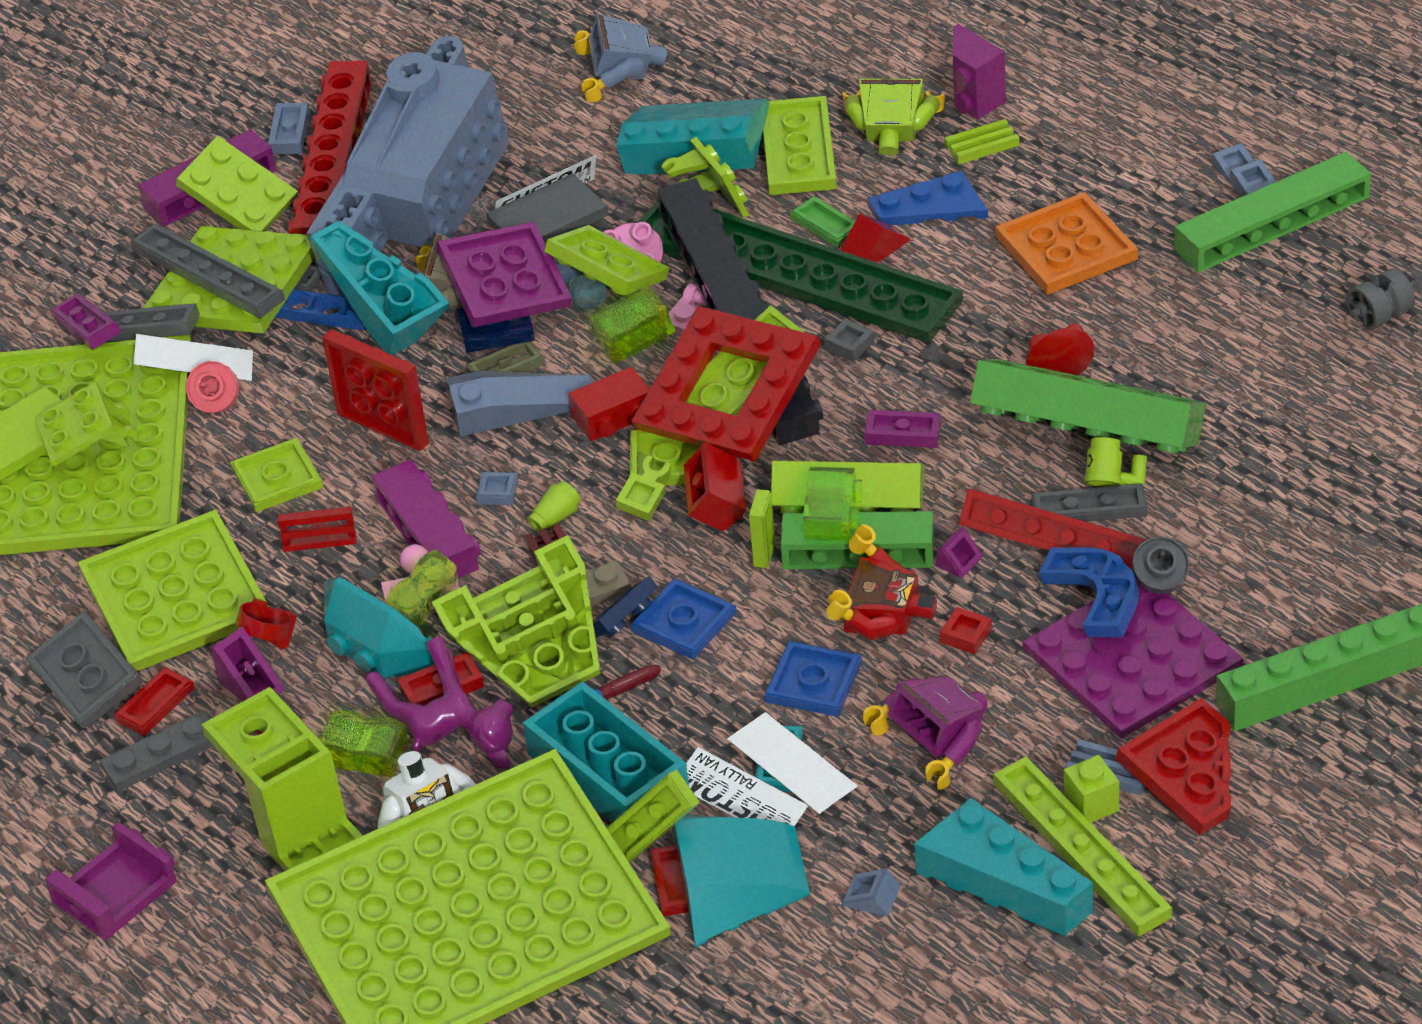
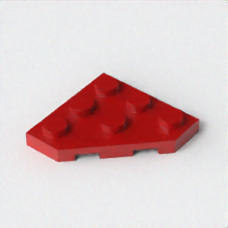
M1200 698L1118 748L1115 759L1198 835H1202L1228 818L1231 810V795H1229L1231 762L1230 752H1228L1230 722L1203 698Z

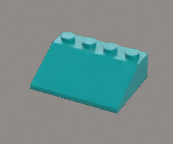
M769 99L641 106L622 123L616 143L624 173L644 175L666 173L662 168L663 163L669 158H678L694 150L695 148L690 141L694 137H697L704 147L709 144L713 147L721 160L718 162L720 165L725 162L731 170L753 169L770 104ZM708 168L693 172L707 171Z

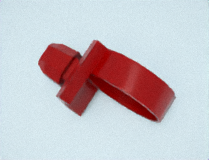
M253 598L252 602L243 603L239 608L235 622L238 628L243 626L249 636L266 640L279 649L283 650L289 646L297 615L278 607L274 609L268 607V602Z

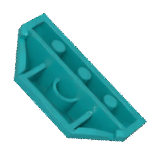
M342 577L330 578L324 582V622L328 636L327 643L335 654L339 656L345 654L354 659L363 671L370 672L372 670L383 677L409 675L435 665L427 648V643L432 638L430 636L426 638L416 625L397 610Z

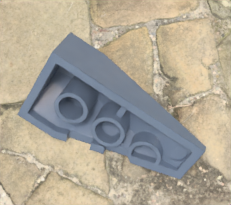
M475 371L444 378L460 437L571 412L568 393L593 383L591 375Z

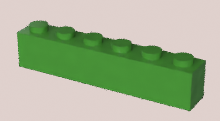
M1348 152L1339 154L1176 225L1174 251L1198 273L1370 198L1371 172Z
M1422 604L1217 675V708L1224 718L1230 722V726L1235 732L1421 666Z

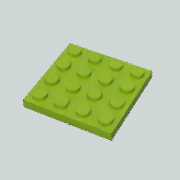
M201 226L190 241L283 290L286 300L315 258L307 235ZM169 270L143 308L196 303L200 315L194 327L264 334L286 300L259 319Z
M217 510L210 511L78 562L80 573L121 654L136 672L229 636L238 629L235 622L239 608L243 603L252 602L253 598L266 602Z

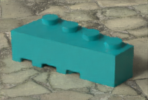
M972 798L968 799L914 843L916 874L928 879L930 877L945 882L947 887L962 892V890L983 898V902L992 906H1002L1017 913V916L1064 936L1093 913L1092 881Z

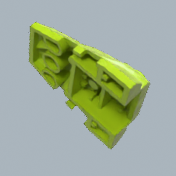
M568 535L534 551L538 567L473 598L467 586L464 585L432 601V605L448 635L531 708L575 687L582 681L585 682L601 674L586 568Z

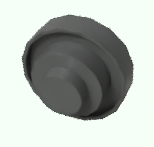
M1160 536L1152 537L1140 544L1134 554L1132 570L1136 581L1141 587L1149 592L1164 594L1171 593L1183 584L1187 578L1190 563L1188 554L1180 543L1174 539Z

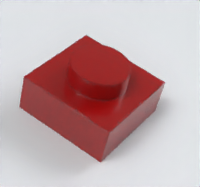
M956 607L940 631V643L976 654L992 630V618Z

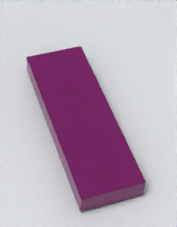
M79 293L50 311L53 318L62 327L91 350H94L121 332L116 321Z

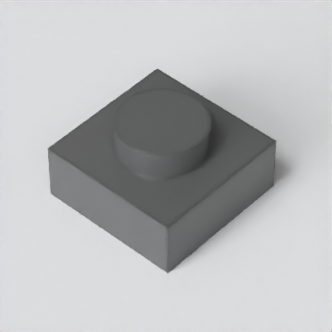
M844 319L824 339L825 349L854 362L874 343V331Z

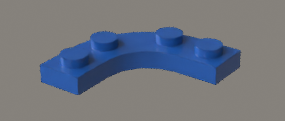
M1051 548L1039 571L1042 583L1078 584L1090 586L1096 590L1095 601L1083 624L1087 637L1123 638L1139 600V588L1132 569L1123 563L1120 556L1107 550L1097 548Z

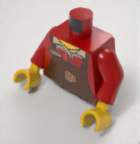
M862 524L849 540V548L856 554L865 552L867 556L866 558H860L848 594L843 590H835L827 599L830 605L826 609V614L828 618L834 621L843 618L844 632L859 633L868 640H876L893 634L906 635L912 616L934 619L937 598L919 594L918 575L897 563L880 546L875 547L872 544L876 538L874 530L870 526Z

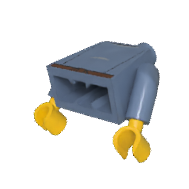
M597 14L590 34L583 30L577 32L574 37L576 53L579 55L591 53L595 76L601 77L599 80L587 78L583 81L582 91L587 102L599 101L602 98V88L607 87L609 89L625 79L640 80L645 77L649 64L663 66L666 61V47L651 45L646 27L602 14Z

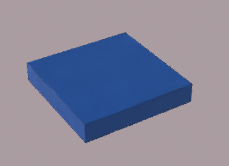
M674 578L630 624L631 632L693 660L737 613L736 605Z
M788 641L764 694L765 702L839 717L862 664V655Z

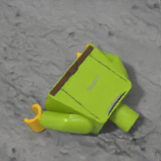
M859 79L860 90H858L856 95L850 96L846 92L842 93L844 108L857 129L866 131L868 141H879L878 151L881 155H896L899 151V141H914L916 131L922 130L935 113L944 109L945 93L933 96L929 90H926L924 99L923 79Z

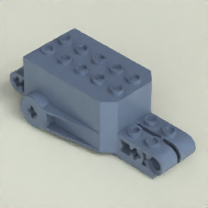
M441 37L431 45L426 54L421 52L406 53L395 58L389 64L386 72L388 81L384 85L347 161L346 171L307 231V237L312 252L315 254V262L321 279H323L326 291L331 295L345 296L310 240L311 235L337 221H341L372 241L373 247L379 251L384 249L387 239L419 247L425 245L432 247L436 233L452 238L510 143L507 134V124L504 122L501 110L502 105L498 98L492 72L468 67L463 43L457 37Z

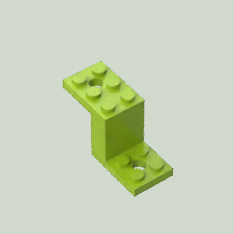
M271 687L201 724L204 736L244 779L261 845L284 871L363 836L347 819L331 751ZM255 730L263 732L262 734L256 736L249 735L251 732Z

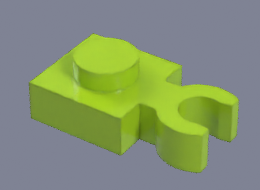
M648 455L642 463V476L631 473L616 499V508L650 521L665 495V485L662 483L666 482L671 475L670 463L666 462L661 470L654 471L652 470L654 465L653 456Z

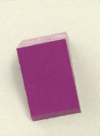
M243 626L211 648L219 684L240 700L245 701L268 687H271L277 695L285 690Z

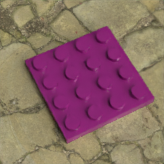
M1139 584L1138 605L1123 638L1087 637L1083 624L1095 601L1093 600L1023 641V650L1121 739L1217 682V675L1243 666V657L1168 593L1157 594L1149 592Z

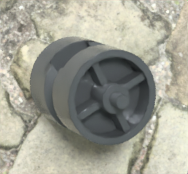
M1391 268L1375 276L1370 282L1366 281L1349 289L1346 295V303L1351 317L1357 322L1363 319V327L1371 331L1388 322L1391 315L1395 318L1412 310L1415 305V294L1407 277L1401 271Z

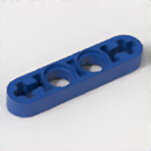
M293 289L275 318L366 330L348 299L338 295ZM297 304L307 305L305 308L299 310L291 309L294 305ZM327 309H339L338 312L333 314H323Z

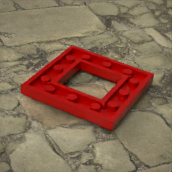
M698 306L631 422L637 430L699 447L706 442L735 457L755 462L820 348L821 342L816 335ZM716 350L767 363L737 416L686 403Z

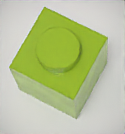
M1096 755L1064 769V796L1091 823L1119 811V780L1101 756Z

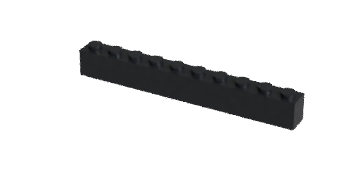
M697 178L658 188L659 214L707 308L755 320L769 305L767 303L762 304L758 285L755 280L750 281L744 258H738L736 255L734 239L731 234H725L721 214L719 212L714 213L709 191L707 189L702 190ZM805 375L772 431L779 446L820 434L819 420H823L822 407L818 399H812L810 386Z

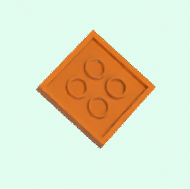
M1085 192L995 226V237L1047 295L1138 260V248Z

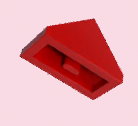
M860 213L840 250L878 263L908 243L910 238L887 223Z

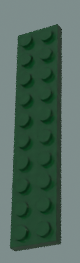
M657 200L637 223L646 222L657 232L662 241L663 254L683 260L659 214V203ZM713 209L714 213L719 212L721 214L725 234L732 235L736 246V255L738 258H744L748 269V277L750 281L755 280L758 286L930 343L963 302L962 290Z

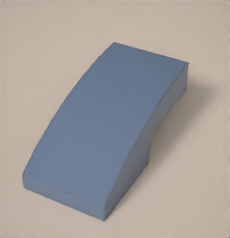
M1243 143L1212 154V165L1242 196L1276 182L1261 159L1254 161Z

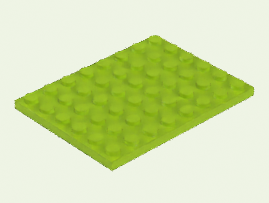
M190 335L162 337L191 342ZM136 340L106 342L94 350H91L84 344L0 352V412L44 386L63 401L76 391L96 381L104 396L115 404L127 406L130 413L129 419H126L122 414H117L116 416L122 425L134 427L138 434L137 441H134L131 436L125 437L129 445L128 447H122L119 444L99 439L55 467L51 464L46 453L1 480L0 555L126 544L179 524L181 518L189 400L186 392V381L190 372L134 365Z
M556 749L265 880L269 895L343 1024H485L671 936L670 925Z

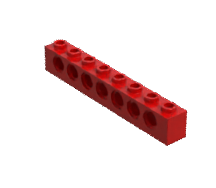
M368 60L329 61L327 74L322 75V94L317 96L318 115H313L312 118L313 135L308 136L309 155L303 158L304 177H299L298 180L299 198L294 199L293 211L295 218L289 221V234L307 235L310 226L346 171L347 161L360 137L359 130L363 128L372 85Z

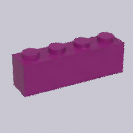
M252 129L226 141L271 173L276 171L272 147ZM197 156L138 184L143 208L163 227L205 207V205L176 186L177 178Z
M412 459L372 475L376 500L409 545H421L428 551L430 563L427 571L429 573L456 568L457 578L479 570L477 556L481 555V550L476 538L472 534L469 536L466 534L457 513L452 514L449 511L444 495L441 491H434L430 477L425 470L420 471Z

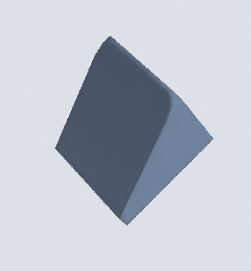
M887 868L854 874L842 906L889 916L901 886Z

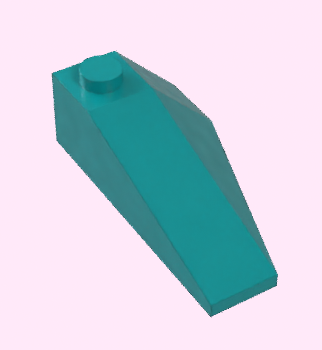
M337 221L310 236L312 244L366 330L384 352L394 355L416 343L449 307L447 299L429 278L420 272L416 275L401 265L402 261L395 256H386L373 247L372 241L341 221Z

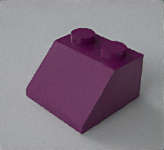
M957 24L953 28L954 106L960 113H967L978 120L1006 102L1005 51Z

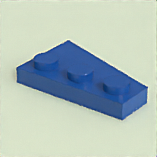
M962 171L867 198L868 207L874 217L888 225L922 223L924 220L943 218L944 221H956L957 217L976 216V219L988 218V209Z

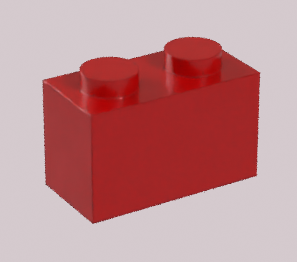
M629 367L569 392L571 417L590 441L601 437H609L617 430L633 424L631 421L650 388L632 367Z
M704 442L683 465L688 516L723 531L727 530L735 521H739L746 511L741 459Z

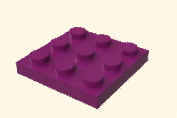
M535 222L437 242L436 251L472 327L567 308L571 305L572 297L552 256L544 252L546 244Z

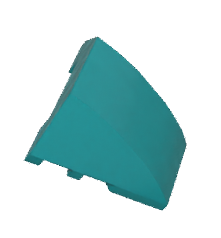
M687 814L672 827L688 902L689 919L695 948L707 943L708 939L727 930L731 932L739 928L742 923L762 914L768 915L810 895L797 833L793 825L757 818L713 817Z

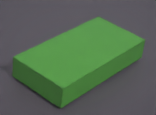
M815 196L790 212L791 220L836 248L843 245L855 223L853 219Z

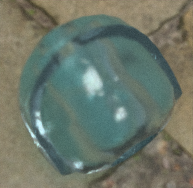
M583 274L574 276L569 282L571 301L577 310L588 311L596 309L607 299L606 287L600 281L591 280Z

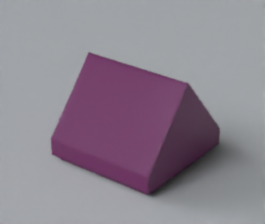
M962 526L938 549L935 566L963 578L983 557V554Z

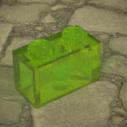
M649 284L588 317L597 341L613 363L627 359L676 332L666 306Z

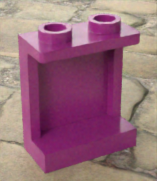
M120 822L111 827L115 838L114 842L72 877L69 878L56 869L45 878L52 903L105 941L177 882L173 869L175 863L172 856L164 848L159 847L157 849L148 843L138 830H130Z

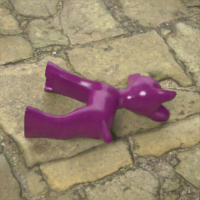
M438 636L431 639L427 643V648L440 676L444 695L425 706L417 703L400 702L381 674L371 672L366 675L365 679L368 686L380 701L391 720L396 725L407 727L414 738L413 751L421 752L424 746L434 744L458 728L464 727L469 733L473 744L485 752L492 763L498 768H510L505 749L510 745L513 736L510 720L513 711L512 705L499 699L493 705L477 711L473 707L470 698L463 692L457 676L453 652L450 648L446 647L443 637Z

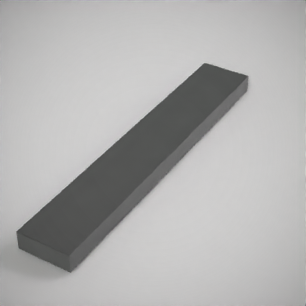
M157 224L152 225L130 241L134 252L259 319L286 300L283 290Z

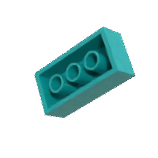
M583 681L523 722L528 755L534 759L556 749L593 808L611 823L618 819L667 774L678 770L689 786L686 762Z

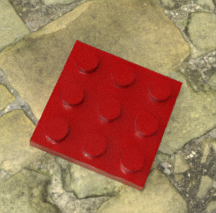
M330 329L322 337L337 415L415 450L422 451L429 444L416 366L407 360L399 359L383 352L379 348H374L360 342L352 336Z

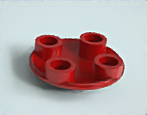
M1071 324L1066 328L1054 330L1046 335L1037 334L1028 342L1030 350L1026 357V365L1078 375L1084 372L1090 365L1094 356V343L1091 337L1078 324Z

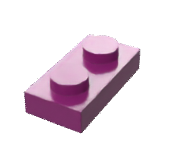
M868 410L864 433L865 444L938 448L941 413Z

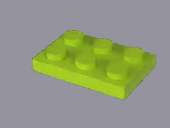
M218 135L180 174L176 181L177 187L238 229L266 231L291 205L294 199L297 198L298 193L295 188Z
M590 225L547 239L544 251L557 258L559 263L580 270L585 277L608 285L613 292L620 295H629L640 289L662 282L667 279L669 271L668 266Z

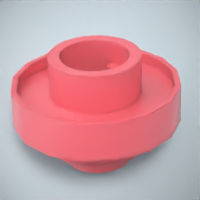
M207 361L197 365L190 372L186 381V392L189 401L195 408L206 413H219L229 409L235 403L239 395L240 384L237 375L230 367L220 362Z

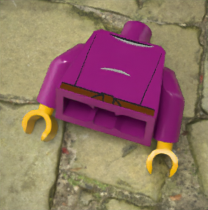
M950 677L911 678L904 682L897 683L896 690L883 700L885 704L882 707L872 705L864 710L865 726L871 724L872 735H882L889 729L887 721L889 716L935 757L943 755L942 761L934 760L928 763L926 766V780L928 783L935 775H942L937 781V789H945L951 781L949 770L953 765L958 766L973 748L982 731L981 719L983 713L987 710V699L980 691L969 693Z

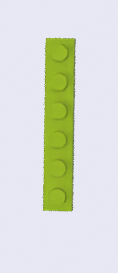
M1027 756L994 773V785L1074 870L1093 882V890L1138 937L1172 919V907Z

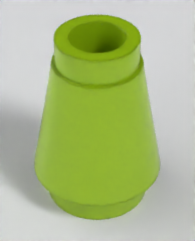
M560 481L557 485L551 484L531 515L527 517V521L537 531L545 528L546 530L550 529L578 510L577 505L581 503V498L577 491L565 481Z

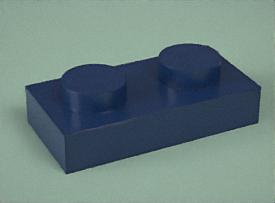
M650 576L630 587L593 620L596 638L603 634H606L608 638L614 636L626 626L627 623L623 620L624 617L630 612L636 616L652 603L648 596L659 587Z

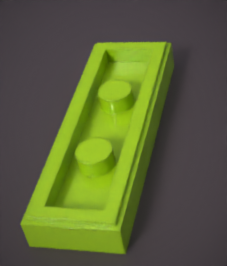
M678 770L667 774L608 826L607 829L628 862L631 863L700 802Z

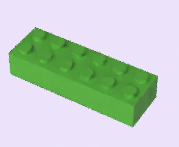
M1001 359L978 360L970 403L981 405L980 412L1001 416L1002 414L1011 415V412H1015L1016 420L1036 423L1037 421L1045 422L1048 419L1051 420L1050 427L1071 431L1072 429L1085 427V434L1095 437H1115L1118 434L1121 435V442L1142 446V444L1156 442L1157 450L1170 453L1186 452L1187 447L1198 445L1207 402Z

